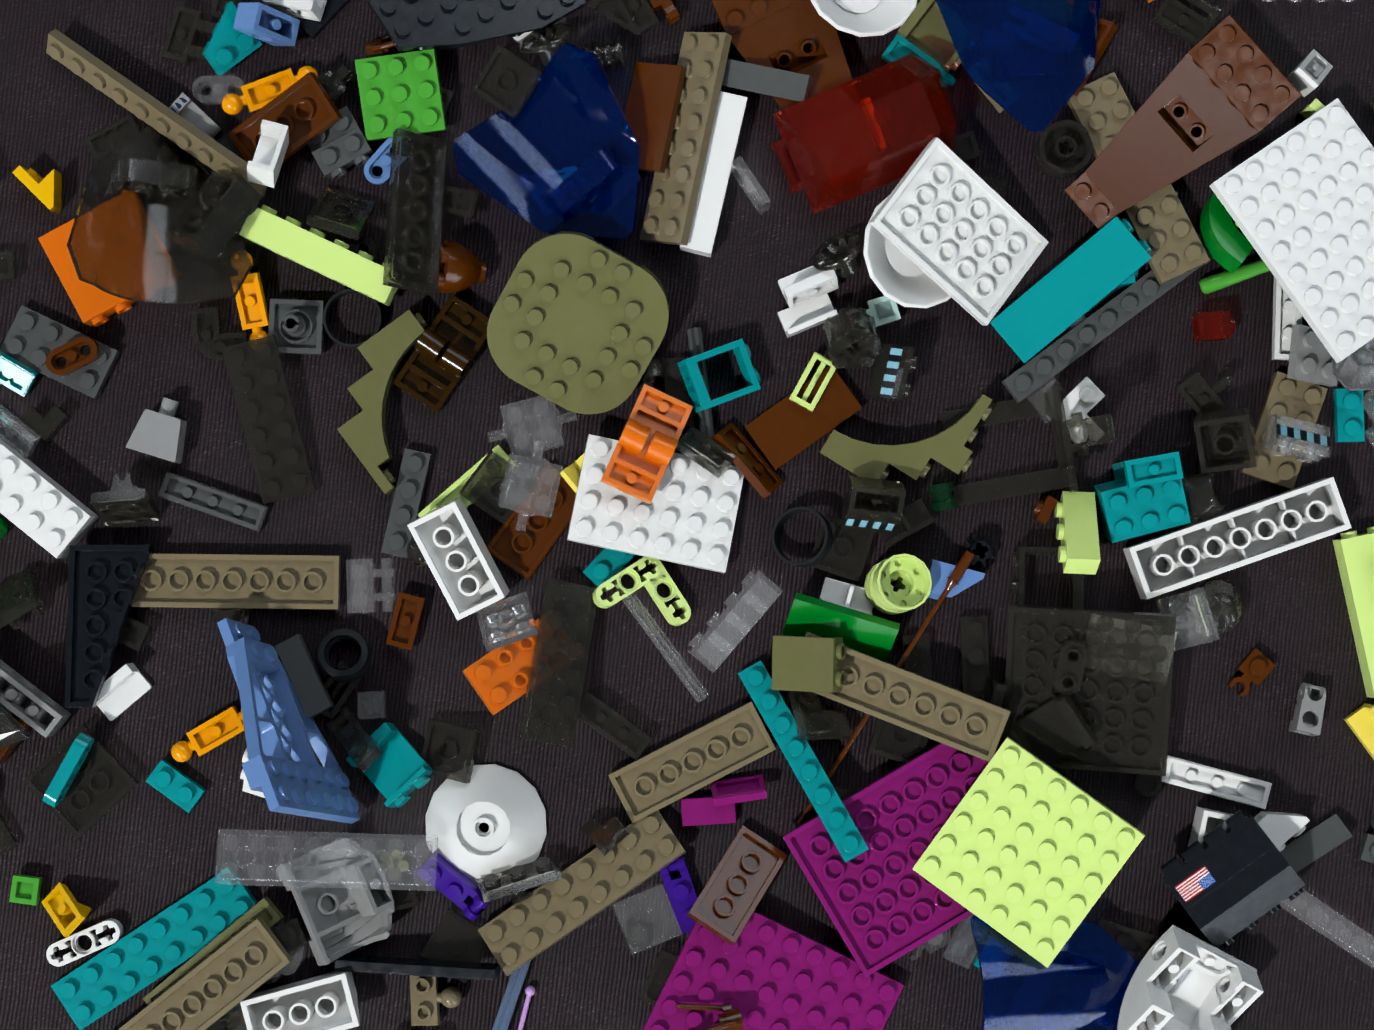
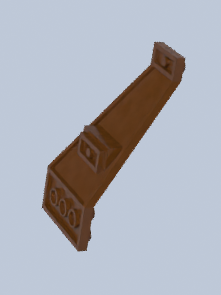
M711 0L723 31L732 36L731 43L746 63L812 76L806 103L773 97V99L822 162L830 184L834 189L882 166L836 28L818 14L810 0ZM806 43L811 44V48L808 51L803 50ZM787 55V60L784 63H780V57Z
M1229 14L1182 58L1089 168L1064 191L1092 223L1101 230L1124 210L1262 131L1301 97L1302 93L1239 22ZM1178 106L1184 109L1183 116L1176 114L1175 110ZM1194 127L1201 128V136L1194 135Z

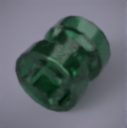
M953 481L927 486L929 495L934 496L933 503L931 504L932 513L959 508L957 499L954 498V495H951L955 490Z

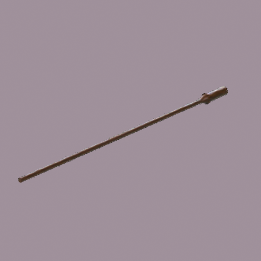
M968 550L965 551L951 575L947 577L948 580L944 591L896 666L900 668L903 666L949 591L956 585H959L958 582L975 557ZM867 713L864 715L828 772L829 780L871 715ZM809 802L798 819V825L804 822L813 807L811 802Z

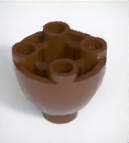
M444 240L443 243L437 242L435 247V258H438L437 269H432L431 284L435 285L438 293H455L466 290L477 282H484L487 271L486 262L480 261L470 249L462 244L450 240Z

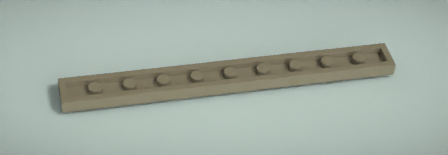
M57 29L48 33L46 53L54 60L66 66L74 74L93 85L94 88L103 92L117 104L123 106L137 118L143 120L157 130V132L173 141L181 149H184L201 163L207 165L224 179L240 188L244 193L257 201L265 196L267 186L248 181L246 161Z

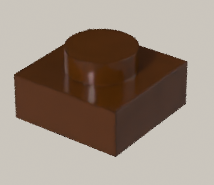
M1049 495L1044 496L1043 500L1039 498L1032 513L1036 514L1033 521L1041 525L1047 524L1058 500Z

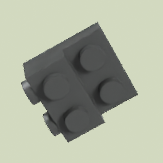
M347 106L338 110L343 117L308 143L312 155L328 180L330 178L335 180L344 176L347 173L346 169L354 165L357 167L364 165L370 159V156L374 154Z

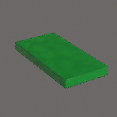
M796 592L782 635L805 636L808 631L821 637H843L845 646L886 662L898 634L900 623Z

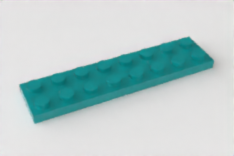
M232 865L51 985V988L78 1029L82 1030L198 953L255 906L257 901Z

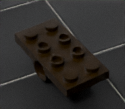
M451 294L431 326L426 328L414 347L415 350L393 384L439 413L487 341L489 318Z

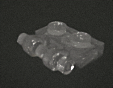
M381 558V569H374V559L346 560L347 613L376 612L375 601H382L383 612H393V601H396V594L393 593L392 577H395V569H392V558ZM375 577H382V593H375Z

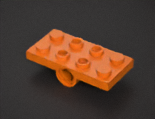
M644 384L600 482L650 504L677 447L678 440L693 406Z
M550 610L462 672L491 714L495 715L581 655V652Z

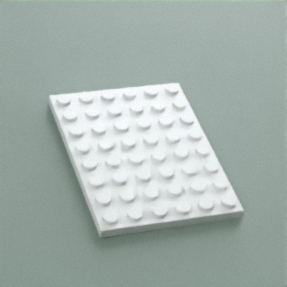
M1337 98L1214 181L1209 187L1336 363H1339L1374 338V147Z

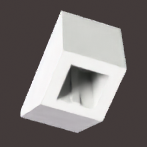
M1260 811L1254 817L1280 852L1285 848V842L1292 836L1295 838L1303 833L1306 829L1305 825L1310 821L1306 816L1297 813Z

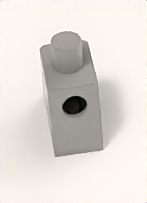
M163 397L159 412L145 409L126 448L181 464L187 421L175 418L179 402Z

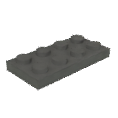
M21 305L0 348V351L27 367L94 399H98L120 354V351L95 340L100 347V355L95 362L66 376L51 373L46 366V357L49 352L78 337L88 336ZM86 346L83 349V354L85 356L90 354L91 350L89 346ZM61 358L59 360V366L64 367L66 365V359Z

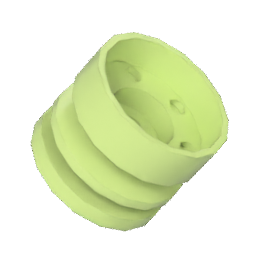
M904 553L893 555L872 566L866 575L864 588L867 599L875 609L881 613L895 615L915 609L923 604L930 595L932 579L930 571L923 561L916 556Z

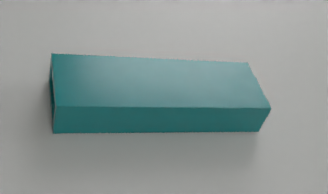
M1117 216L990 322L1024 364L1151 260L1152 257L1149 255L1152 251L1143 239L1137 241L1131 234L1134 228L1125 218L1121 221Z

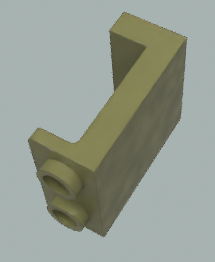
M920 0L905 23L900 26L896 35L902 36L941 64V68L949 72L950 69L956 71L964 60V57L961 55L965 49L972 50L981 37L977 34L981 27L978 24L974 27L940 0Z
M774 635L772 645V690L822 693L841 692L846 681V675L843 671L846 646L843 643V637Z

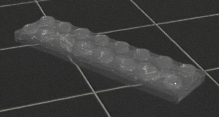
M218 829L215 884L436 891L438 836Z

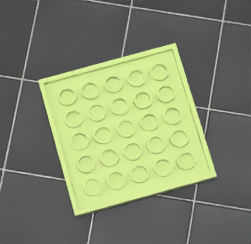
M1007 736L912 869L1048 968L1145 837V834Z

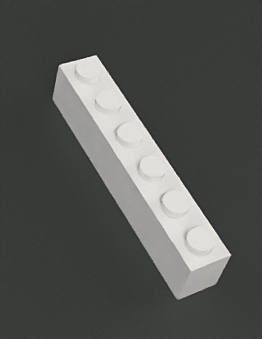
M720 91L687 246L680 245L681 251L711 257L748 97Z

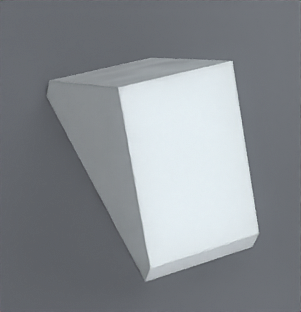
M1313 49L1287 78L1305 97L1319 86L1333 66Z

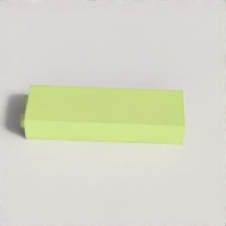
M1373 526L1367 528V533L1358 535L1357 530L1340 534L1341 539L1333 540L1366 696L1369 698H1374Z

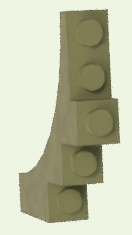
M981 394L971 408L953 425L934 436L913 443L898 445L871 444L852 439L833 429L819 452L873 486L877 482L880 484L884 482L890 472L887 469L888 464L915 480L919 476L924 478L931 467V464L928 463L930 458L959 475L961 470L966 472L973 461V458L970 457L973 451L964 445L966 442L971 444L979 430L975 427L980 419L985 421L993 409L990 406L992 399Z

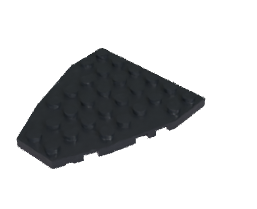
M371 0L369 7L397 50L411 51L414 48L429 50L432 47L439 46L460 48L491 42L494 38L504 36L508 38L516 37L517 34L524 32H541L583 8L586 2L585 0Z

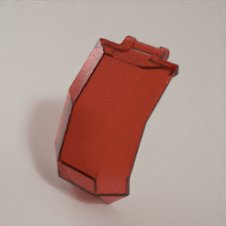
M910 53L864 75L774 113L773 117L783 139L771 143L770 146L772 151L777 153L789 182L787 187L790 194L804 189L815 214L903 177L934 137H938L953 151L960 118L940 69ZM786 146H787V148H788V150H789V153H790V155H791V158H792V160H793V162H794V165H795V167H796V170H797V172H798V174H799V177H800L801 181H799V179H798V176H797V174H796V171H795V169H794V167H793V164H792V162H791V159H790V157H789V155H788V152H787V150H786Z

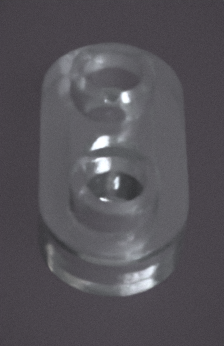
M233 75L201 76L193 82L192 93L202 104H222V99L227 94H230L231 88L237 87V95L240 96L242 95L240 86L246 84L239 77ZM210 87L212 89L211 93L204 95V89Z

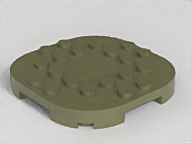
M561 231L544 236L534 242L519 260L490 314L487 326L488 347L492 358L500 370L515 382L566 410L589 415L604 413L622 404L639 383L665 336L669 321V304L661 282L649 269L604 246L589 235L574 231Z

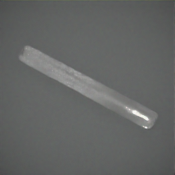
M633 592L622 599L696 702L699 703L708 697L707 690L637 595Z

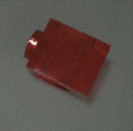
M1230 310L1197 313L1192 316L1194 343L1227 340L1233 337L1232 333L1235 332L1236 326L1235 319L1231 317Z

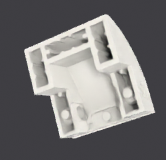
M1172 925L1149 949L1134 972L1122 1001L1117 1030H1232L1230 1025L1264 992L1257 975V969Z

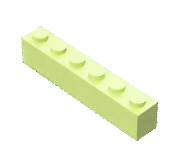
M254 205L252 206L239 235L390 306L403 279L397 273V267L387 262H383L381 266L373 262L374 257L361 250H359L358 254L349 251L350 245L338 239H335L334 243L324 239L325 233L312 227L310 231H307L300 227L301 222L289 216L285 220L276 216L277 211L266 205H262L261 209Z

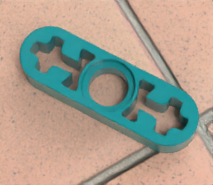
M82 732L76 737L45 792L43 802L54 808L61 803L94 743L93 738Z

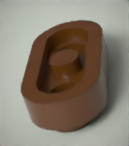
M78 337L50 351L46 357V366L55 375H69L95 362L100 355V347L92 338ZM86 346H89L91 350L90 354L85 356L83 354V349ZM61 358L66 359V365L64 367L59 366V360Z

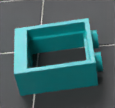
M743 339L733 341L677 363L695 413L761 389L760 375L752 366L750 360L751 351ZM733 349L747 387L711 400L697 362Z

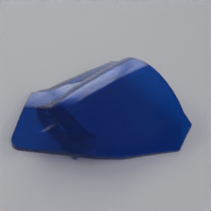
M936 0L968 77L1030 132L1037 133L1043 131L1095 67L1100 0Z
M568 43L563 44L537 78L512 102L488 120L453 140L452 145L457 173L539 231L553 234L561 231H574L595 238L626 239L633 233L639 179L640 146L595 53Z
M976 915L971 917L972 934L977 950L982 981V1030H1117L1122 1001L1139 963L1101 927L1094 923L1082 921L1047 968Z

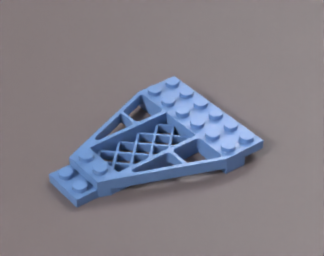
M228 618L219 621L217 624L226 646L227 659L239 689L249 760L243 763L242 767L250 789L263 792L268 808L272 812L349 824L360 820L358 803L352 797L348 787L350 785L349 779L340 768L313 718H307L275 648L270 644L259 642L261 637L254 626ZM314 751L318 756L320 762L322 763L323 767L318 764Z

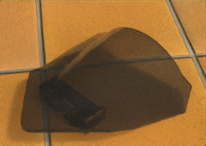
M146 127L89 172L67 243L79 280L94 285L106 293L131 301L150 304L182 305L236 297L252 268L241 235H239L240 232L232 209L221 185L190 153L181 149L153 127Z

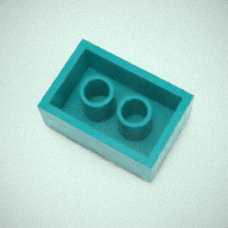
M1126 478L1094 485L1104 535L1111 543L1191 523L1182 479L1127 488Z

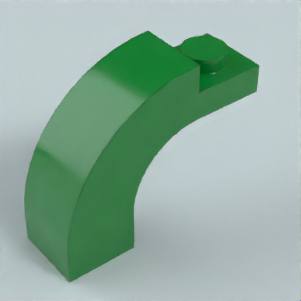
M1213 192L1205 202L1201 212V236L1211 256L1223 268L1233 274L1252 251L1253 246L1235 227L1232 217Z

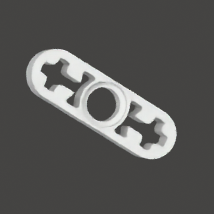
M110 918L72 934L68 938H63L49 946L46 952L47 960L51 965L60 967L107 947L122 937L123 926L117 919ZM106 925L109 928H115L116 932L112 934V937L107 935L100 939L98 938L97 934L107 929ZM81 935L90 937L92 941L90 949L84 950L80 948L78 939ZM69 946L72 947L73 951L66 953L63 959L61 957L56 958L55 952L58 951V948L63 950Z

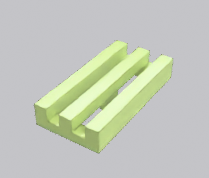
M814 352L789 400L813 412L838 364ZM816 360L821 361V364L819 365L816 373L814 374L810 384L808 385L805 393L800 399L799 397H797V394L799 393L803 383L805 382L808 374L810 373L814 363L816 362ZM828 365L831 368L811 404L806 402L824 367Z

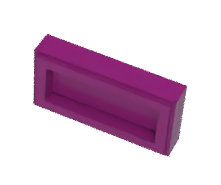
M763 774L710 783L714 806L767 798Z
M712 797L681 798L682 826L736 823L735 803L714 806Z

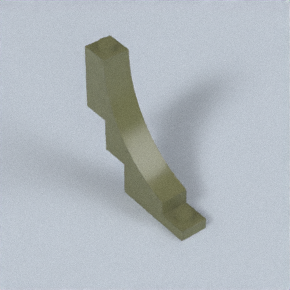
M407 310L357 347L373 370L347 388L363 410L337 429L386 495L395 491L396 487L393 483L397 481L388 468L385 470L381 468L393 459L388 445L385 422L388 394L400 364L416 345L418 339L425 331L424 327L428 325L419 312L414 315L410 310Z

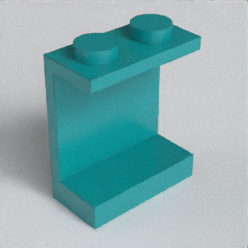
M1179 451L1112 464L1114 479L1126 478L1127 488L1184 478Z
M387 722L383 723L346 758L352 767L360 768L387 799L384 802L385 806L391 808H400L406 804L411 798L409 794L416 788L420 789L425 786L430 780L428 776L434 772L393 723Z

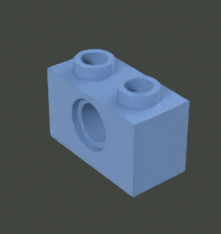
M260 2L239 3L233 29L273 46H295L300 20Z

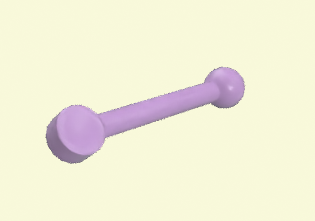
M527 986L525 989L526 998L518 1029L516 1030H523L531 997L536 991L533 986Z

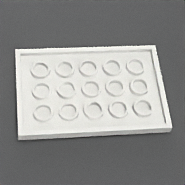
M938 137L930 140L869 222L982 326H987L1049 243Z
M589 434L567 540L725 573L744 475L734 465L673 453L651 503L648 504L600 482L619 440Z

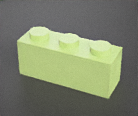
M1062 491L1060 501H1057L1054 508L1055 517L1059 518V524L1056 527V539L1061 540V546L1058 548V562L1063 564V573L1096 575L1101 557L1095 492Z

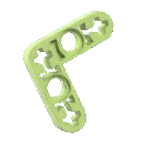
M641 558L599 585L593 592L594 603L600 608L607 609L644 586L669 624L680 626L686 623L691 616L690 606L658 559ZM652 563L654 566L651 570L652 573L649 571L640 577L637 572L645 568L646 564ZM623 575H629L633 578V588L626 589L622 586L621 578ZM659 584H665L669 587L670 594L667 598H663L657 593V586ZM614 587L616 588L617 592L609 597L610 602L607 599H601L600 596L603 594V591L607 592ZM675 597L677 601L673 602L668 606L665 605L666 602H669ZM681 608L683 611V613L680 615L681 618H675L673 616L675 609L678 610Z

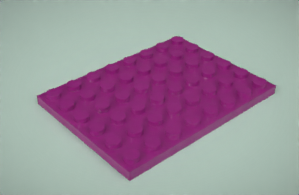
M939 743L842 800L869 850L846 863L818 815L782 836L865 978L973 915L972 912L919 875L912 868L986 767L988 761Z
M756 911L751 915L733 946L695 921L642 1030H700L719 1024L718 1014H723L722 1011L678 1009L675 1006L677 1003L712 1005L731 1003L732 1009L740 1008L743 1020L742 1030H883L904 984L879 971L865 978L854 959Z

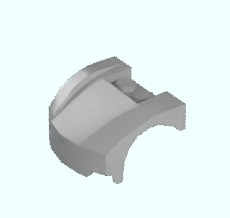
M344 838L277 866L286 890L292 891L312 939L308 943L318 966L328 965L351 951L389 937V931L392 928V913L395 911L388 878L375 856L356 841Z

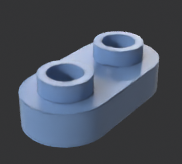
M391 137L378 148L364 166V175L370 183L375 185L384 184L397 171L408 157L409 150L406 142L401 138ZM392 147H398L400 149V154L398 156H392L390 154V150ZM381 167L383 169L382 175H373V169Z

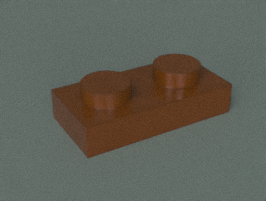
M403 592L398 593L386 644L413 650L426 598Z

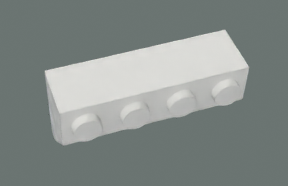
M461 497L434 509L407 525L457 621L505 598L510 592Z
M334 971L253 993L240 1002L247 1030H347L360 1026L357 991L352 972Z

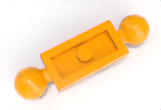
M311 66L301 67L297 75H293L291 68L240 86L242 92L240 96L234 93L227 94L222 99V108L227 114L236 115L242 111L243 106L247 105L249 112H253L264 107L307 73L313 72L317 78L318 73Z
M238 251L232 256L231 264L239 272L240 276L231 277L242 330L252 329L249 337L250 346L256 351H264L268 348V333L263 331L262 327L269 325V313L260 272L250 274V269L253 265L252 256L246 251Z
M232 706L187 732L186 735L190 741L176 742L171 749L172 757L178 762H186L192 757L194 750H196L200 757L244 731L242 709L238 712L236 707Z

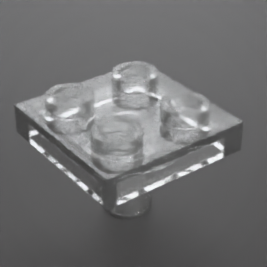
M1204 587L1156 600L1162 618L1160 626H1164L1162 631L1167 635L1177 632L1173 651L1220 639Z

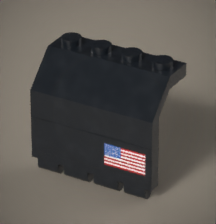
M1241 810L1225 820L1231 830L1226 832L1219 824L1203 836V839L1208 844L1206 848L1197 840L1180 852L1186 861L1184 864L1175 856L1160 867L1166 875L1162 879L1198 928L1216 948L1220 945L1224 948L1229 946L1237 939L1235 936L1243 929L1246 932L1250 931L1259 924L1258 918L1265 913L1271 916L1281 908L1280 903L1287 898L1291 901L1304 892L1302 889L1305 886L1304 881L1290 866L1253 816L1250 815L1246 818Z

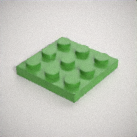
M435 49L355 60L366 141L447 130Z

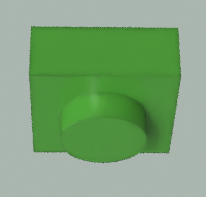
M22 874L13 875L9 902L38 905L43 877Z

